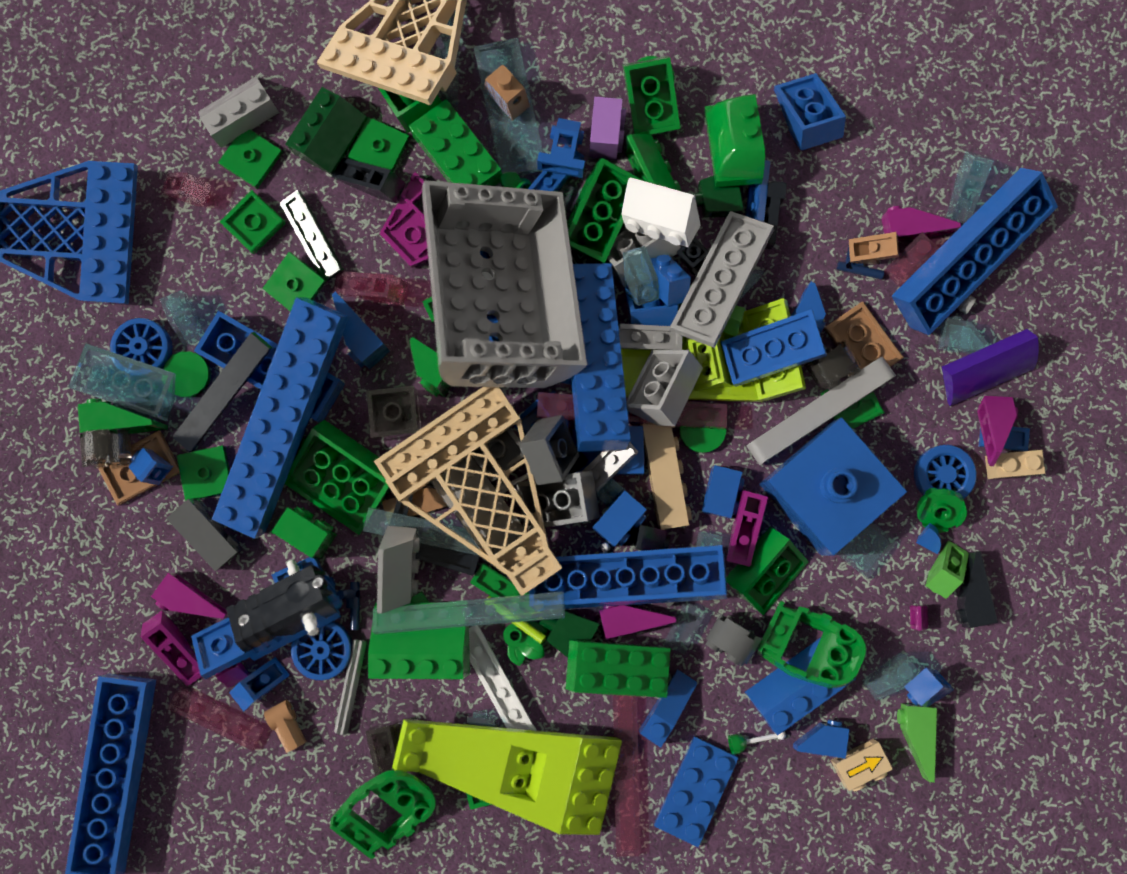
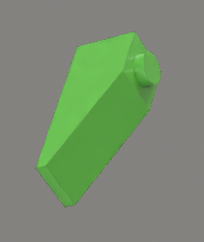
M901 703V709L897 711V722L900 724V728L922 777L929 782L935 783L937 708L931 705L923 707L920 704L916 706L915 704Z

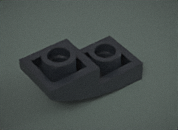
M694 236L689 247L682 246L677 251V254L696 277L709 251Z

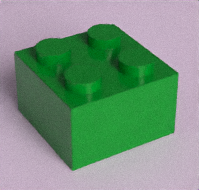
M378 88L407 133L411 131L409 128L410 124L442 102L438 94L432 104L428 105Z
M298 506L296 508L287 507L271 531L310 558H322L337 536L332 531L334 528L332 525L323 520H314L312 512Z

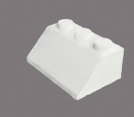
M629 178L621 213L625 228L633 233L638 232L648 235L653 239L668 241L673 245L689 247L701 226L695 196Z

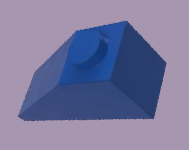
M677 669L668 683L667 698L659 697L639 728L640 734L661 748L678 721L697 682Z

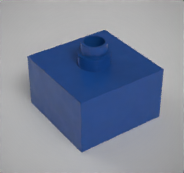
M842 417L829 423L759 483L821 556H834L907 492Z

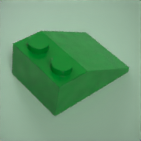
M664 56L623 64L634 134H657L681 129L671 58Z
M99 398L87 399V403L78 404L79 431L83 434L107 437L168 430V425L111 405V402H102V399Z

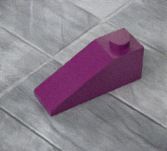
M893 206L888 208V211L881 217L884 234L897 232L898 242L953 234L961 227L960 222L911 207Z
M984 396L977 409L989 466H994L997 462L1012 426L1018 418V408L1014 405L1013 397Z
M741 491L726 561L750 567L768 500L767 496Z
M168 573L151 595L157 601L155 604L164 611L170 610L221 619L228 618L227 610L177 573Z
M628 605L604 606L603 609H599L606 639L676 622L674 616Z
M160 611L142 624L141 638L186 686L202 677L195 652L179 628L163 611Z

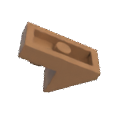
M897 232L849 239L850 262L877 265L879 260L899 257Z

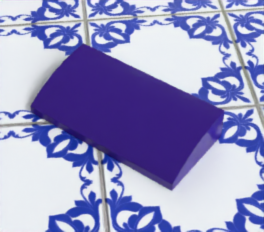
M1025 329L942 366L949 406L1033 370L1038 360V336Z

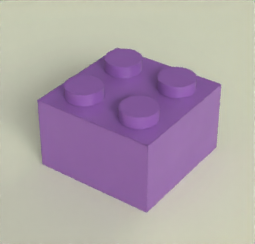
M594 97L589 158L616 160L617 153H622L626 108H622V99Z

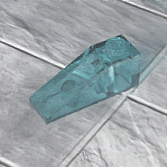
M969 151L965 152L957 172L945 218L960 222L962 226L973 215L994 162L991 158Z

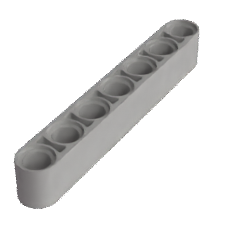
M882 356L749 443L747 448L758 464L761 465L896 375Z

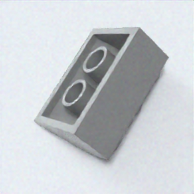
M254 77L201 109L198 113L212 138L222 148L249 129L252 130L272 118L279 111L258 78Z
M624 227L619 231L605 263H612L613 276L625 287L647 273L648 259L656 258L659 255H669L672 258L677 254L681 246L673 245L662 239H653L642 233H633Z
M652 350L626 400L627 411L655 425L675 426L703 367L689 350Z
M387 526L378 549L377 613L382 614L409 604L413 594L418 592L419 580H415V573L418 574L419 559L415 558L416 552L418 553L420 549V538H416L417 528Z

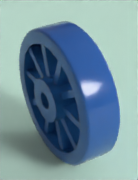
M134 318L121 324L114 332L110 343V352L114 363L122 371L136 377H149L162 371L166 361L172 356L173 350L172 340L166 329L146 318ZM159 340L161 341L162 346H153L154 343ZM152 351H161L159 358H156ZM148 356L155 361V363L150 366L147 360ZM140 359H141L142 367H139V366H138Z
M939 445L926 450L920 455L914 467V481L917 489L923 496L926 490L934 488L931 484L937 481V489H942L944 485V489L951 490L952 485L957 489L955 492L960 493L964 499L971 493L976 483L977 473L972 458L963 449L953 445ZM944 455L950 456L947 463L945 462ZM937 457L939 465L934 461V459H936ZM957 458L961 464L953 467L954 460ZM930 465L935 469L934 471L928 470ZM964 467L966 475L957 474L956 470ZM928 474L934 475V478L929 480ZM956 478L965 479L962 486L955 480Z
M336 621L318 628L320 630V640H318L316 635L310 636L306 634L292 642L291 656L297 670L307 678L328 680L339 675L347 668L353 642L345 627ZM325 630L332 632L327 640H325ZM337 635L341 642L331 644V640ZM310 637L314 644L306 642L307 639ZM342 645V653L333 651V647ZM305 647L311 648V652L305 654ZM310 655L313 656V659H312L311 662H309V661L307 660V658H306L307 656H310ZM331 655L340 658L337 663L333 661ZM325 659L331 667L325 668ZM317 660H319V668L313 666Z

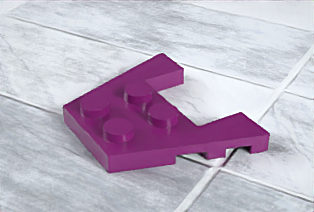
M416 172L412 174L407 188L403 190L398 204L393 208L379 233L411 268L429 261L425 218L414 205L422 197L424 180Z

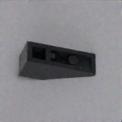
M347 158L341 160L332 175V178L392 203H397L406 184L389 169Z
M981 551L968 552L964 581L960 586L957 599L958 610L955 611L956 619L965 628L998 623Z

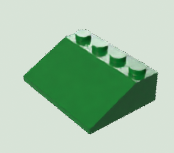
M325 419L311 429L291 466L285 482L288 487L358 535L362 533L381 506L382 501L385 500L391 491L385 477L374 462L379 457ZM303 474V478L296 480L297 482H292L295 477Z
M377 602L375 603L368 651V679H464L470 675L469 602H410L382 614L377 613Z

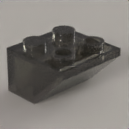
M417 716L405 718L406 720H418ZM404 719L372 726L365 731L375 777L386 771L395 770L392 766Z

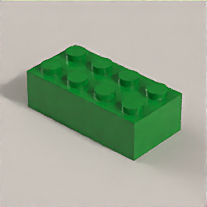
M447 99L409 125L414 139L447 182L496 186L500 183L501 168Z
M569 640L565 689L574 693L667 698L671 648Z

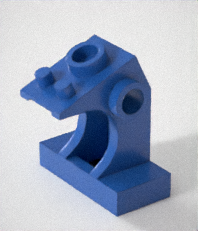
M558 118L557 126L552 125L550 139L553 140L551 154L539 152L537 170L583 178L585 161L575 159L576 148H578V145H582L584 131L580 130L581 122ZM567 144L571 146V149L558 147V145Z

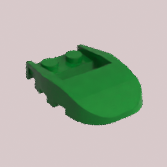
M780 601L757 649V654L789 676L823 687L839 688L853 681L861 668L866 654L865 642L861 635L846 624L841 625L832 620L830 615L810 612L808 608L799 606L798 610L785 607V602ZM799 621L823 632L807 671L794 667L782 660Z
M399 770L386 771L353 791L331 818L330 829L367 857L373 859L376 850L381 847H385L387 850L396 845V840L404 835L407 837L415 832V827L430 817L435 809L434 794L426 784L407 772ZM371 791L403 815L383 833L352 810L353 806L359 800L362 801Z

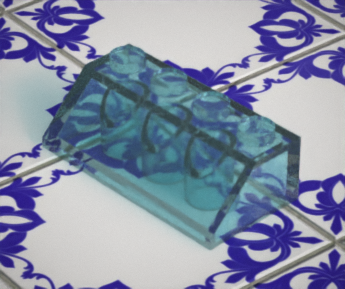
M85 343L68 388L167 422L175 401L176 374Z

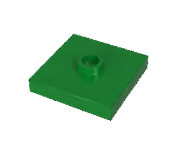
M368 117L348 158L389 169L393 172L410 137L403 132Z
M249 129L233 140L218 163L258 189L283 152Z
M253 190L220 221L253 255L286 224Z
M288 252L262 289L291 312L296 297H306L313 300L327 280L295 254Z
M222 445L177 455L185 501L190 498L197 500L222 494L230 473L225 446Z

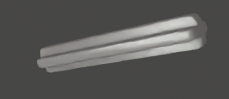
M355 639L352 644L351 657L348 663L334 732L339 735H346L349 730L367 644L364 640Z

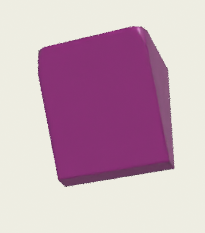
M927 605L910 606V628L913 630L922 631L928 629Z
M239 662L217 673L215 676L229 688L246 678L249 673L242 662Z

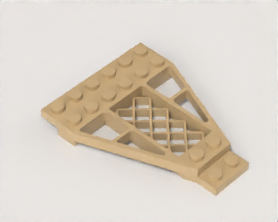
M370 0L339 26L317 61L321 69L431 105L440 90L446 92L457 74L455 64L467 0H431L429 2L423 0L424 4L414 8L412 5L422 0H394L393 4L389 7L383 6L388 0ZM438 7V9L436 10V12H434V13L431 14V11H430V10L435 9V8ZM456 9L453 26L446 25ZM374 12L384 15L374 34L366 35L354 31L357 26ZM427 12V16L416 20V16ZM412 18L413 22L401 25V22ZM427 25L425 30L420 32L419 28ZM416 30V34L405 38L404 34ZM441 33L451 36L446 59L428 54ZM401 36L402 40L395 43L390 42V40ZM415 44L413 49L408 48V46Z
M482 387L374 462L385 477L386 483L398 501L508 575L522 596L562 569V566L549 548L534 476L530 473L525 456L523 460L504 471L488 449V443L513 425L518 426L520 440L522 441L525 437L522 421L499 387ZM481 448L485 455L474 452ZM472 455L485 457L482 472L469 469ZM467 457L465 468L454 467ZM488 459L499 475L486 473ZM523 464H526L536 508L535 513L530 511L509 480V474ZM452 469L465 471L462 485L449 483ZM447 471L446 480H445V478L443 477L442 474ZM468 472L482 474L479 489L466 486ZM485 475L498 477L496 492L483 490ZM434 479L439 481L454 504L450 510L436 519L409 501V497ZM502 480L512 495L499 493ZM450 486L461 488L459 499ZM465 489L478 491L476 506L463 503ZM482 492L495 494L493 509L479 506ZM499 495L512 498L510 512L496 510ZM515 499L526 515L513 513ZM464 506L475 508L473 520ZM479 509L492 512L489 526L476 523ZM458 510L483 548H478L441 523V520ZM495 512L509 515L507 529L493 527ZM512 516L526 518L524 532L510 530ZM530 520L534 528L527 532ZM478 527L489 529L487 540ZM492 529L506 532L503 546L490 544ZM509 533L523 535L507 546ZM491 547L499 548L502 550L495 554Z

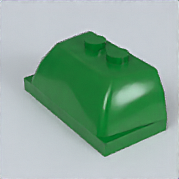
M756 95L739 96L717 102L713 106H705L704 112L715 187L762 184L765 167V146Z
M601 158L588 175L567 220L570 248L600 264L605 263L624 222L621 213L628 180L630 177L643 180Z

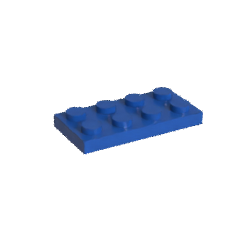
M812 309L720 341L731 380L735 387L827 356Z
M694 736L659 811L654 826L699 847L738 757Z

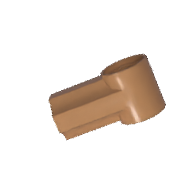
M284 700L264 711V717L268 726L273 731H276L286 753L307 742L295 720L296 713L294 709L291 710L292 705L288 700Z

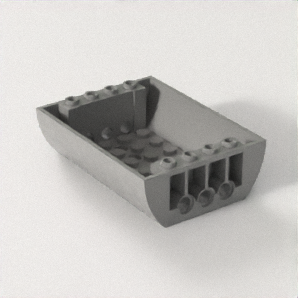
M424 180L422 197L438 364L442 379L450 386L545 388L569 379L587 366L563 192ZM480 251L487 252L490 255V259L483 258L480 255ZM482 272L490 273L493 279H485ZM487 315H494L498 322H490L487 319ZM495 336L500 342H490L489 337Z

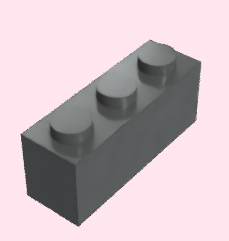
M187 499L166 519L210 567L217 571L241 551L238 547L240 543L232 534H226L222 529L224 527L223 524L212 520V517L206 512L207 506L200 499Z

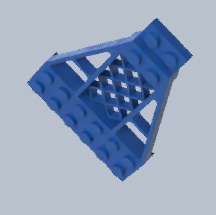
M86 161L0 190V262L80 301L129 304L138 165L134 163ZM88 170L86 200L84 202L59 201L60 179ZM51 183L50 198L48 200L8 198L9 196ZM17 206L29 208L23 213ZM40 208L52 209L47 214H45ZM14 209L19 217L10 223L5 216ZM62 209H72L74 211L67 216ZM37 211L42 218L33 225L28 217ZM59 212L64 220L55 226L50 219ZM79 214H82L85 218L84 224L78 228L73 223V220ZM25 222L30 229L21 236L16 228ZM3 223L7 226V228L4 231ZM47 223L52 231L43 237L38 230ZM69 224L75 232L66 239L60 231ZM10 233H13L18 240L9 246L4 239ZM35 234L40 241L31 248L26 240ZM57 235L62 243L54 250L48 242ZM80 237L83 240V246L76 251L71 243ZM21 245H23L27 250H16V249H18ZM45 246L50 252L39 250ZM68 248L72 253H63L62 251ZM3 256L45 258V277ZM56 259L81 261L80 292L78 294L53 282Z

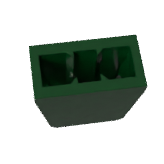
M714 175L700 180L698 185L699 193L692 194L695 196L697 207L702 206L704 218L727 217L730 211L742 215L744 211L739 185L715 187Z
M566 610L562 611L559 618L545 612L539 623L551 631L547 641L567 658L569 640L591 641L599 627V623Z

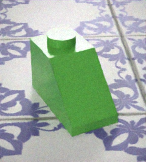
M948 540L930 569L925 586L945 599L949 597L964 581L969 553Z

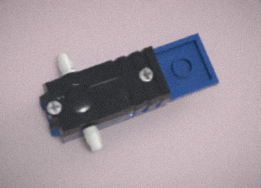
M295 560L287 562L288 577L260 590L258 594H252L246 600L243 599L237 602L236 605L227 607L228 618L191 636L200 675L207 679L249 657L255 661L306 634L310 636L318 634V628L341 617L339 608L342 606V601L336 595L334 579L325 571H321L317 566L310 565L300 570Z

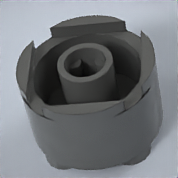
M720 614L706 637L708 641L705 645L716 652L723 653L725 651L728 653L726 656L728 660L743 667L744 663L748 665L762 639Z

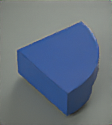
M929 523L918 536L916 543L936 554L939 553L941 548V537L937 528Z

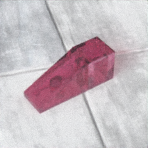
M341 271L336 276L333 293L336 291L338 295L384 304L404 305L408 282L391 274Z

